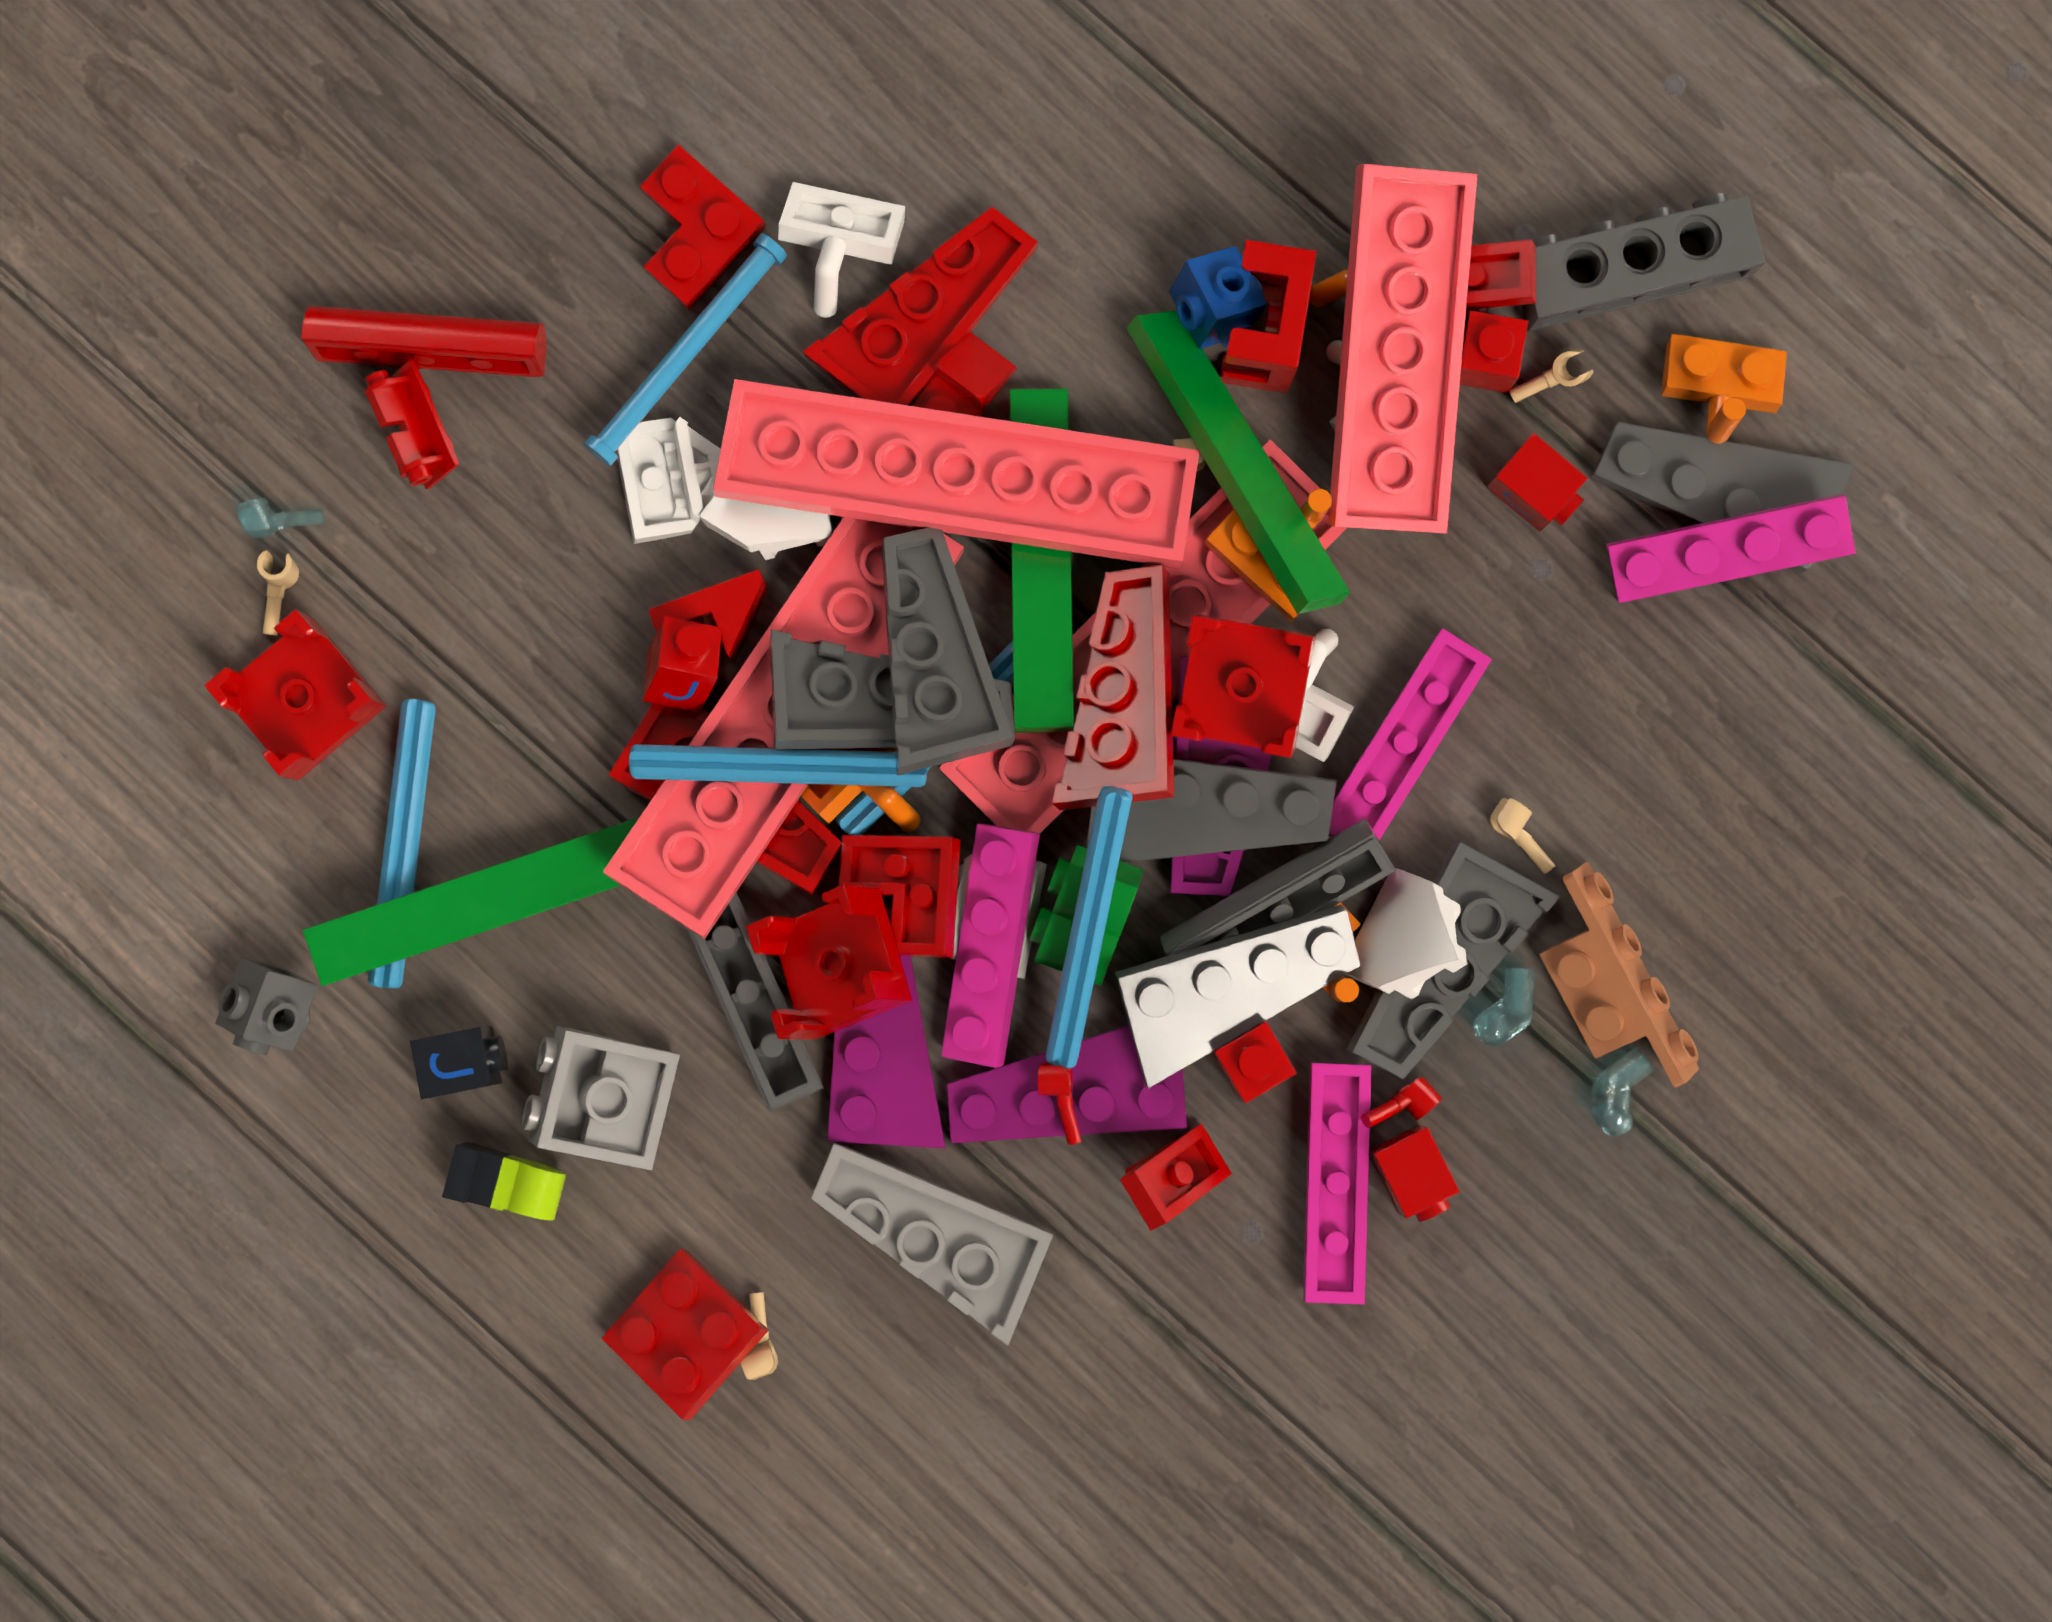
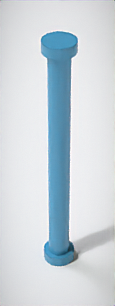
M763 233L753 242L756 249L599 435L597 437L590 435L583 443L585 448L597 459L611 467L618 458L615 451L770 267L773 264L780 266L787 258L784 249L772 238Z

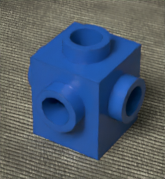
M1236 246L1186 260L1169 290L1176 304V312L1181 325L1190 331L1199 349L1218 343L1228 347L1231 330L1234 328L1254 330L1255 322L1267 305L1259 280L1251 275L1250 271L1242 269V256Z

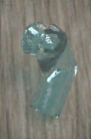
M1505 968L1504 997L1485 1011L1480 1012L1474 1019L1473 1031L1479 1040L1491 1046L1501 1045L1509 1041L1531 1023L1535 969Z
M1636 1047L1601 1072L1593 1082L1591 1113L1596 1125L1601 1127L1604 1133L1610 1136L1622 1135L1630 1129L1633 1122V1117L1630 1114V1088L1654 1071L1649 1060Z

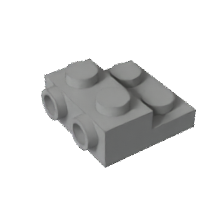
M556 1026L554 1038L545 1036L542 1039L537 1054L536 1070L545 1073L540 1095H530L523 1111L522 1129L531 1131L528 1141L537 1148L652 1170L680 1055L671 1051L620 1041L612 1037Z

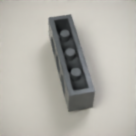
M1726 193L1713 194L1695 201L1692 204L1693 209L1672 214L1670 207H1660L1638 215L1636 223L1616 227L1614 221L1609 220L1589 225L1580 231L1581 236L1559 241L1557 234L1532 239L1536 246V304L1521 305L1524 319L1529 320L1528 332L1751 278L1766 262L1748 195L1728 200ZM1688 234L1696 237L1703 246V255L1693 256L1685 252L1680 244V235ZM1635 248L1641 251L1647 259V269L1637 270L1630 267L1624 260L1623 249ZM1575 261L1586 265L1591 272L1592 282L1582 284L1572 280L1567 273L1566 263Z

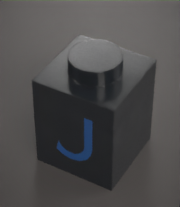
M492 1026L476 1027L410 1041L421 1100L503 1084L501 1071L508 1069L507 1052L502 1037H494Z

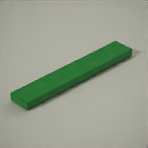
M1176 310L1135 316L1126 328L1296 613L1300 614L1339 605L1351 592L1203 349L1198 348L1190 331L1181 325Z
M1010 389V421L1069 430L1068 389ZM1012 543L1015 733L1073 732L1071 552Z
M639 817L302 930L321 987L621 886L607 877L603 870Z

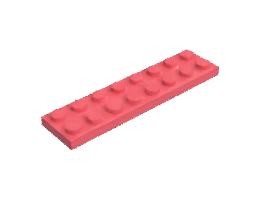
M734 379L713 491L715 497L919 529L930 527L941 529L945 533L1181 569L1200 451Z
M1270 439L1262 448L1298 507L1301 508L1310 493L1320 488ZM1222 488L1189 519L1182 568L1164 566L1169 573L1172 702L1178 697L1180 657H1189L1191 646H1187L1192 616L1199 614L1252 624L1271 605L1204 544L1210 534L1234 510ZM1329 509L1322 520L1312 529L1325 550L1348 528L1328 526ZM1145 563L1142 567H1149V566H1156V565L1146 564V563ZM1096 613L1072 635L1074 726L1080 704L1077 698L1082 675L1087 674L1092 653V647L1089 642ZM1013 694V695H1012V703H1013V716H1014V694ZM1068 732L1015 733V740L1012 746L944 763L939 769L994 825L1041 834L1064 811L1058 810L1052 804L1056 783L1061 784L1067 760L1063 753Z
M843 517L688 746L775 749L770 660L771 630L792 634L791 639L820 645L821 641L846 646L845 651L880 658V654L889 655L881 547L885 537L919 530V528ZM943 533L955 566L964 552V546ZM807 749V750H832V749ZM665 780L603 870V873L705 940L808 784Z

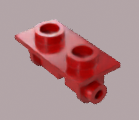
M408 360L391 377H389L386 370H381L365 378L368 387L364 390V394L372 406L380 427L398 425L401 431L391 433L385 438L398 466L400 477L408 478L411 486L424 484L425 489H431L460 464L454 452L453 443L446 434L431 399L430 390L423 381L415 360Z

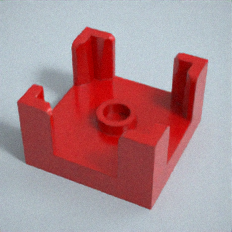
M1252 240L1245 241L1241 267L1245 271H1250L1251 275L1259 280L1263 289L1264 299L1269 305L1264 332L1242 328L1231 330L1227 353L1223 357L1220 378L1223 383L1287 394L1298 369L1317 251Z
M295 609L274 627L275 631L283 635V637L241 672L226 667L208 681L204 687L221 707L237 713L267 749L262 753V756L279 776L299 781L384 710L387 705L315 619Z
M1199 614L1192 616L1187 646H1191L1182 699L1181 703L1176 706L1171 736L1197 741L1207 738L1260 748L1262 753L1291 758L1295 752L1316 635Z
M843 884L821 894L823 901L829 903L825 906L796 918L769 916L746 926L755 954L777 955L780 957L794 1010L776 1009L771 1011L777 1039L816 1040L913 1001L880 888Z

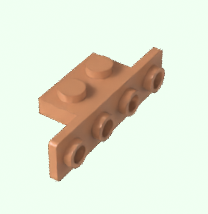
M1586 862L1564 875L1563 882L1589 929L1545 949L1539 955L1595 1059L1647 1036L1672 1085L1675 1088L1687 1083L1699 1070L1697 1048L1690 1035L1683 1029L1679 1030L1668 1010L1670 1008V1000L1663 984L1656 977H1650L1640 958L1642 948L1635 932L1627 924L1622 925L1612 906L1614 897L1610 885L1601 873H1594L1591 865Z

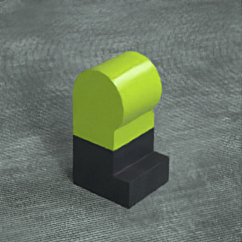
M465 1142L455 1146L442 1197L462 1203L470 1202L500 1211L505 1209L520 1215L551 1221L555 1219L567 1173L545 1164L475 1143Z

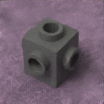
M240 957L230 984L224 988L218 1004L219 1014L215 1024L235 1034L232 1044L242 1049L261 1055H267L270 1046L293 1052L299 1036L308 1026L310 1006L318 985L291 971Z

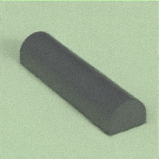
M1363 818L1330 837L1328 841H1323L1160 935L1159 938L1167 956L1334 907L1395 872L1396 869L1366 818Z
M735 893L705 940L688 929L766 1107L769 1112H772L824 1087L803 1040L777 1039L771 1011L788 1009L765 955L755 954L752 949L746 928L750 922L737 893Z

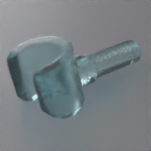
M265 498L243 502L236 508L245 532L256 539L265 538L274 534L277 529L290 526L324 524L323 509L280 512L272 515L268 501Z

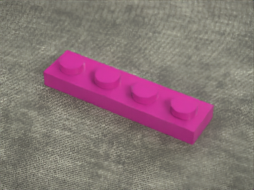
M1844 494L1606 544L1618 603L1856 554L1848 505Z
M1443 628L1437 633L1334 798L1329 832L1330 837L1366 818L1378 839H1381L1492 661L1490 657Z
M985 823L977 824L941 1057L994 1068L1004 1066L1040 833Z
M1310 1063L1303 1278L1304 1302L1365 1305L1370 1128L1364 1126L1361 1116L1370 1111L1371 1065Z

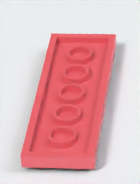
M1372 164L1356 166L1330 489L1332 504L1329 508L1328 526L1447 533L1478 174Z

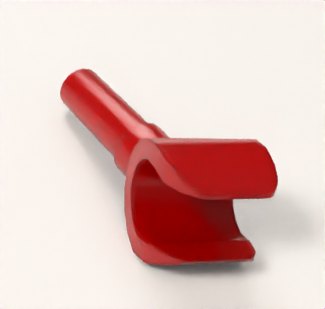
M1043 1062L1038 1068V1095L1057 1096V1105L1067 1145L1080 1143L1082 1140L1073 1108L1072 1069Z
M1419 1077L1410 1085L1399 1089L1390 1101L1363 1114L1361 1120L1365 1127L1370 1128L1405 1108L1417 1121L1430 1112L1442 1100V1097L1425 1078Z

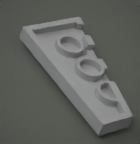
M835 1142L811 1199L872 1245H876L899 1262L900 1266L916 1278L923 1280L963 1313L970 1315L1006 1345H1009L1052 1240L1053 1232Z

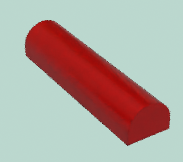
M309 306L304 315L301 339L317 361L402 367L408 360L414 359L418 369L538 378L544 376L547 339L543 323Z

